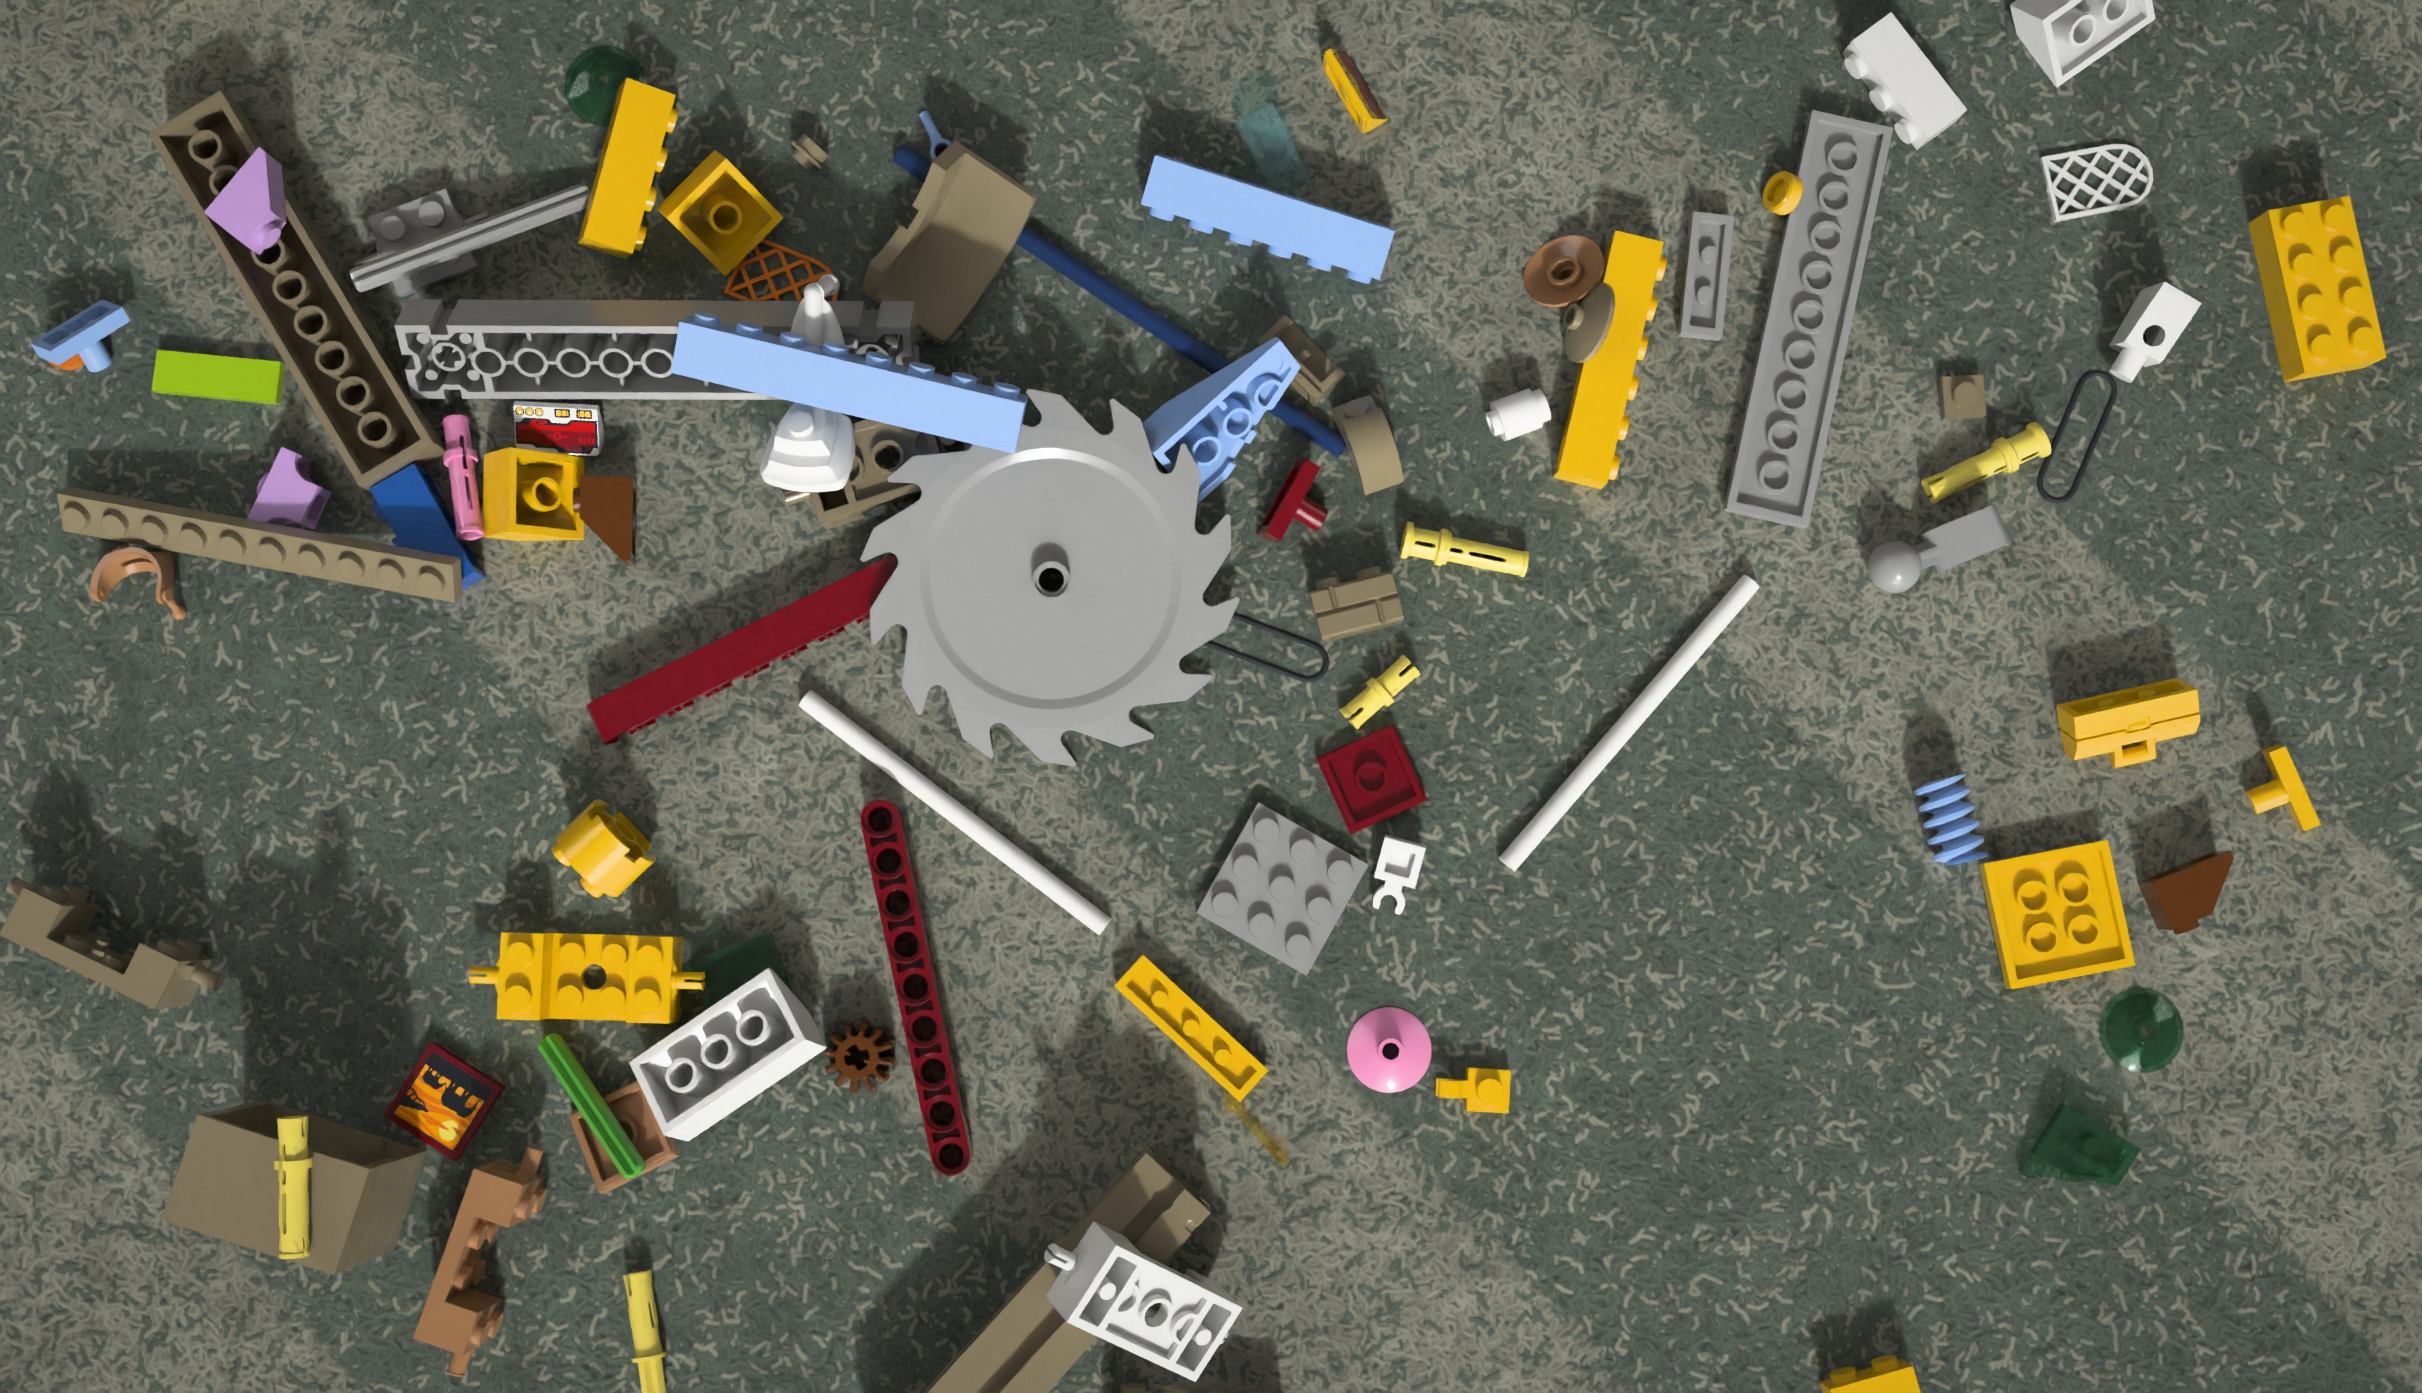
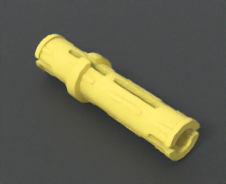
M306 1115L277 1118L278 1159L274 1160V1170H278L279 1181L278 1258L296 1259L310 1256L308 1178L309 1168L313 1167V1157H309V1116Z

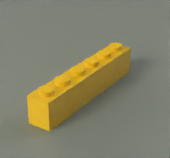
M1615 230L1609 240L1604 260V272L1600 281L1609 284L1614 291L1615 309L1609 332L1596 354L1588 361L1579 365L1553 478L1602 489L1608 483V479L1615 480L1621 456L1614 455L1618 439H1625L1630 422V416L1624 415L1627 399L1634 400L1639 384V376L1633 375L1636 360H1643L1649 336L1643 335L1646 320L1652 321L1658 302V297L1652 295L1655 280L1661 282L1667 264V257L1661 256L1664 245L1662 241Z

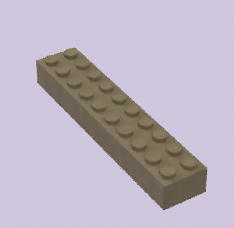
M220 90L150 131L148 135L359 487L371 492L370 487L415 463L423 467L442 456L446 452L444 443L418 400L412 399L409 385L285 179L283 178L287 223L281 229V235L273 246L264 249L260 255L242 244L203 213L258 147L269 154L241 106Z

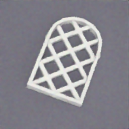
M2106 144L2104 146L2040 158L2054 222L2115 210L2121 211L2138 204L2149 193L2153 183V169L2148 158L2139 149L2127 144ZM2123 149L2118 158L2106 150ZM2128 151L2134 153L2141 160L2135 169L2122 161ZM2096 153L2090 163L2079 157L2080 155ZM2101 155L2114 163L2108 174L2095 167ZM2069 158L2063 168L2051 162L2053 160ZM2073 161L2086 168L2080 179L2066 172ZM2143 166L2147 171V177L2140 173ZM2118 167L2131 174L2125 185L2112 178ZM2049 168L2058 173L2053 183L2051 181ZM2090 172L2103 179L2097 190L2084 183ZM2062 177L2075 184L2069 196L2056 188ZM2135 178L2146 184L2144 192L2140 196L2129 189ZM2107 183L2120 190L2114 202L2101 194ZM2080 188L2092 195L2086 207L2073 199ZM2125 194L2134 199L2128 203L2119 204ZM2055 195L2065 201L2059 210ZM2097 199L2107 205V207L2091 209ZM2069 204L2080 211L2063 214Z

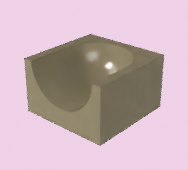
M268 1100L197 1114L161 1221L278 1257L279 1181L278 1170H274V1160L278 1159L277 1118L306 1115L309 1116V1157H313V1167L309 1168L308 1178L310 1256L284 1260L336 1275L394 1250L427 1151Z

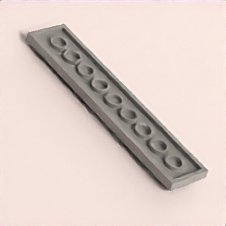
M1812 110L1808 115L1795 174L1803 182V193L1797 206L1786 216L1723 511L1801 529L1809 527L1893 132L1892 127Z

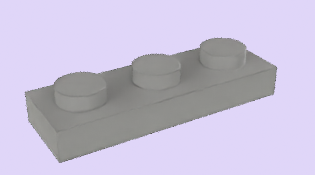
M1693 211L1690 215L1678 337L1719 341L1722 338L1734 216L1697 211Z

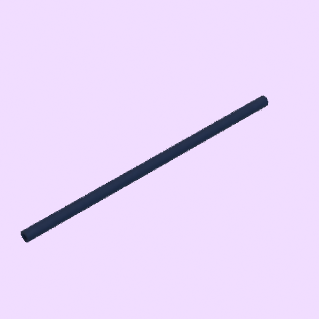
M902 145L898 149L893 159L894 163L925 182L932 164L930 161L906 145ZM1024 226L1016 242L1017 245L1212 375L1232 363L1028 226ZM1281 396L1273 409L1267 410L1337 458L1340 457L1347 446L1342 435L1283 396Z

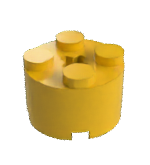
M599 799L594 800L556 837L557 843L551 850L561 863L566 866L572 865L582 876L580 883L592 896L599 898L605 893L612 897H618L656 861V855H647L646 851L652 847L651 844L625 815L619 812L613 817L604 811L610 804Z

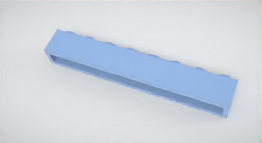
M695 311L693 316L688 315L679 322L671 373L1009 453H1015L1028 395L1019 393L1020 388L1015 385L1003 382H995L994 387L978 384L977 377L961 372H952L951 377L934 373L935 368L933 366L919 362H910L909 367L892 363V357L877 352H867L866 357L849 353L850 348L848 346L835 342H824L822 347L806 343L807 337L793 332H780V336L763 333V326L751 322L739 321L737 326L721 323L720 316L709 312Z

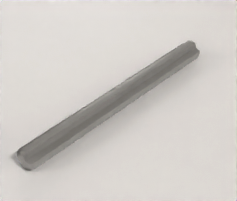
M580 183L354 267L349 271L356 289L359 292H364L587 208L591 194L590 189L585 183Z

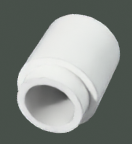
M1527 388L1490 402L1491 411L1485 414L1492 435H1500L1503 441L1543 427L1544 422L1551 420L1550 408L1541 389L1531 391Z

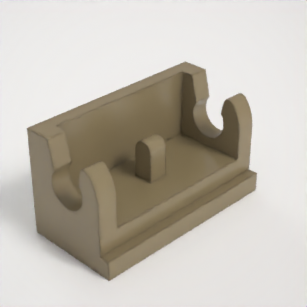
M1286 315L1280 318L1256 341V348L1274 337H1277L1301 366L1290 384L1313 407L1346 376V373L1337 367Z

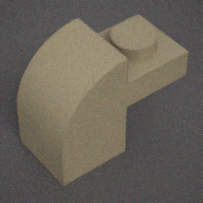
M1371 395L1331 408L1335 423L1347 445L1353 472L1364 495L1366 496L1404 482L1398 451L1382 408H1377Z

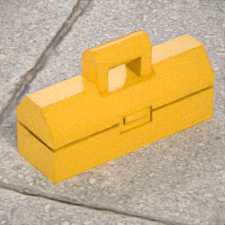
M2178 677L2056 705L2058 727L2060 728L2059 731L2066 755L2072 760H2078L2108 753L2112 768L2155 759V742L2196 733L2200 723L2198 689ZM2140 742L2139 746L2122 749V745Z

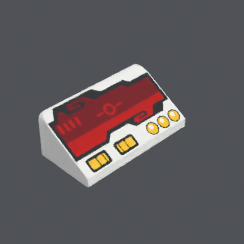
M514 401L515 444L517 448L564 455L598 456L601 453L605 431L599 405Z

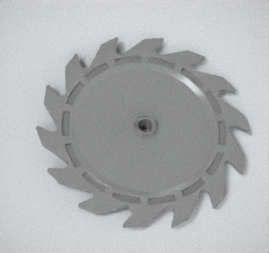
M1027 389V395L1041 414V421L1034 427L1022 424L1015 453L972 444L970 449L966 451L912 456L887 478L888 482L918 485L922 493L921 498L873 528L860 560L865 562L887 552L895 554L898 558L897 568L870 608L871 644L876 645L893 625L900 624L906 628L907 643L902 687L918 715L923 713L929 689L934 685H940L947 692L962 738L987 757H994L990 728L995 723H1003L1041 761L1075 767V760L1061 741V736L1064 732L1073 730L1119 747L1153 739V733L1129 719L1130 710L1135 706L1187 701L1212 679L1211 674L1183 672L1179 668V662L1185 655L1226 631L1240 599L1237 596L1212 606L1205 604L1203 601L1204 591L1232 549L1231 517L1225 514L1207 534H1199L1195 530L1201 473L1186 444H1180L1173 470L1166 474L1161 473L1156 467L1141 419L1114 398L1109 400L1113 430L1107 435H1101L1062 395ZM1051 567L1060 570L1064 577L1062 585L1053 591L1044 589L1039 583L1041 572Z

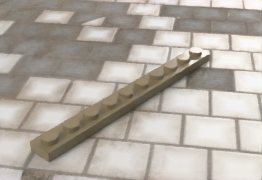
M65 487L57 493L62 528L66 532L456 603L463 596L459 557L72 487Z

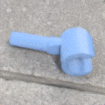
M924 111L919 116L930 137L929 140L932 144L930 154L934 161L937 158L935 155L937 148L941 146L948 147L951 142L942 138L929 112Z

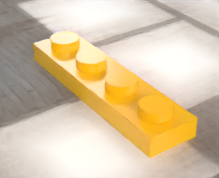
M1144 954L1114 985L1239 1102L1269 1071Z

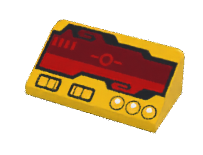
M1331 48L1325 51L1322 68L1360 132L1365 134L1388 120L1386 114L1349 52Z

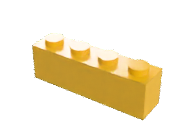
M626 78L620 85L577 244L625 259L632 255L634 250H641L647 231L646 227L640 226L644 211L650 212L652 210L657 194V188L651 186L655 171L662 172L667 158L668 149L662 147L666 132L672 133L678 116V109L672 108L675 99L674 94Z

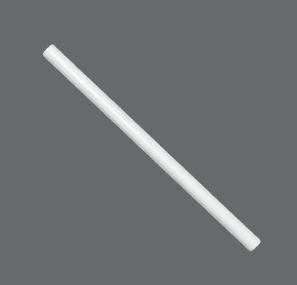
M1742 575L1501 854L1499 860L1515 872L1756 593L1759 586L1753 579L1747 575Z
M810 690L799 703L800 708L1097 935H1100L1112 918L813 690Z

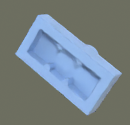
M102 299L32 341L31 345L40 358L56 365H60L76 354H79L90 372H98L107 368L113 362L101 339L127 324L130 320L121 306Z

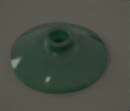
M612 46L595 47L583 52L570 65L564 82L565 97L572 111L585 122L596 126H609L620 85L626 78L646 84L645 73L640 63L625 50ZM607 76L609 78L608 83L604 87H596L595 83L599 77Z
M2134 988L2119 993L2108 1002L2100 1017L2099 1037L2104 1051L2115 1064L2131 1072L2150 1073L2164 1068L2176 1057L2183 1042L2184 1029L2179 1011L2166 996L2151 989ZM2148 1023L2152 1028V1035L2148 1039H2144L2141 1035V1028L2144 1024Z

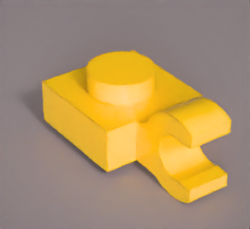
M1466 1067V1080L1436 1078L1435 1095L1440 1098H1465V1111L1509 1113L1511 1070Z

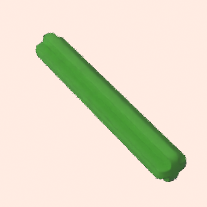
M552 1033L538 1043L539 1051L621 1175L626 1179L638 1176L646 1168L645 1161L561 1035Z

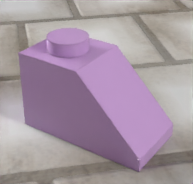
M260 147L256 149L203 212L258 255L264 249L273 246L281 235V229L287 223L282 165Z

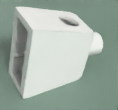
M2166 282L2142 289L2109 345L2120 352L2109 370L2110 373L2121 380L2132 383L2142 366L2147 367L2161 363L2202 303ZM2143 333L2146 336V343L2143 340Z

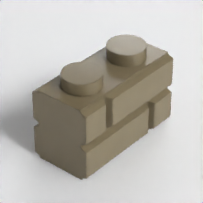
M1380 566L1356 572V580L1341 583L1339 577H1331L1315 582L1316 590L1309 591L1308 597L1320 643L1402 623L1404 615L1392 571L1381 573Z

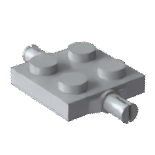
M446 188L368 217L376 239L377 253L358 260L356 259L354 264L356 267L486 219L491 217L487 210L465 219L458 212L451 192ZM471 251L392 282L397 295L404 297L476 270L479 266L474 252Z

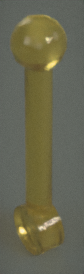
M1234 1096L1227 1097L1224 1102L1226 1110L1235 1113L1283 1168L1289 1164V1160L1284 1157L1281 1151L1241 1108V1102Z

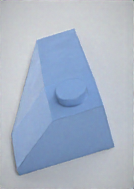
M1274 337L1164 403L1147 418L1142 425L1152 455L1169 473L1174 468L1180 444H1186L1201 473L1198 504L1230 475L1236 466L1233 462L1234 458L1245 442L1251 443L1257 434L1254 430L1255 426L1265 411L1275 407L1301 366L1277 337Z

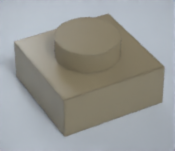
M1983 375L1944 376L1938 379L1941 420L1974 419L1987 416Z

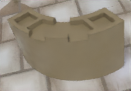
M954 140L932 161L925 182L912 205L919 210L908 229L900 225L883 249L869 263L861 291L880 304L881 301H915L917 329L940 344L946 343L966 320L1002 268L1030 216L1036 202V195Z

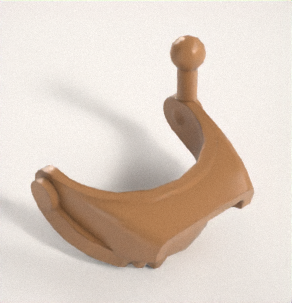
M118 546L111 553L105 554L98 562L90 581V595L96 602L106 601L109 592L123 578L134 573L149 571L157 573L158 576L156 587L157 602L159 604H167L172 610L173 618L182 620L186 617V609L183 606H179L173 598L174 561L171 551L162 549L160 552H148L137 547L125 548Z

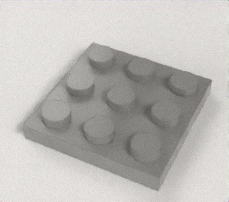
M1258 802L1196 913L1307 976L1369 865Z

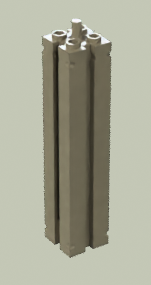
M1148 1144L1057 1245L1069 1252H1073L1093 1221L1125 1236L1142 1254L1165 1264L1187 1240L1193 1230L1211 1213V1202L1179 1175ZM1043 1259L922 1393H1048L1098 1338V1336L1067 1323L1045 1297L1062 1268Z

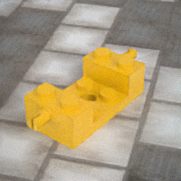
M501 932L500 957L496 967L472 965L469 973L486 974V976H469L470 984H495L498 994L496 1019L626 1021V1023L670 1024L679 1022L681 989L704 990L705 982H689L688 979L703 980L705 979V972H682L683 936ZM593 964L601 966L606 972V981L599 989L590 988L584 980L586 969Z

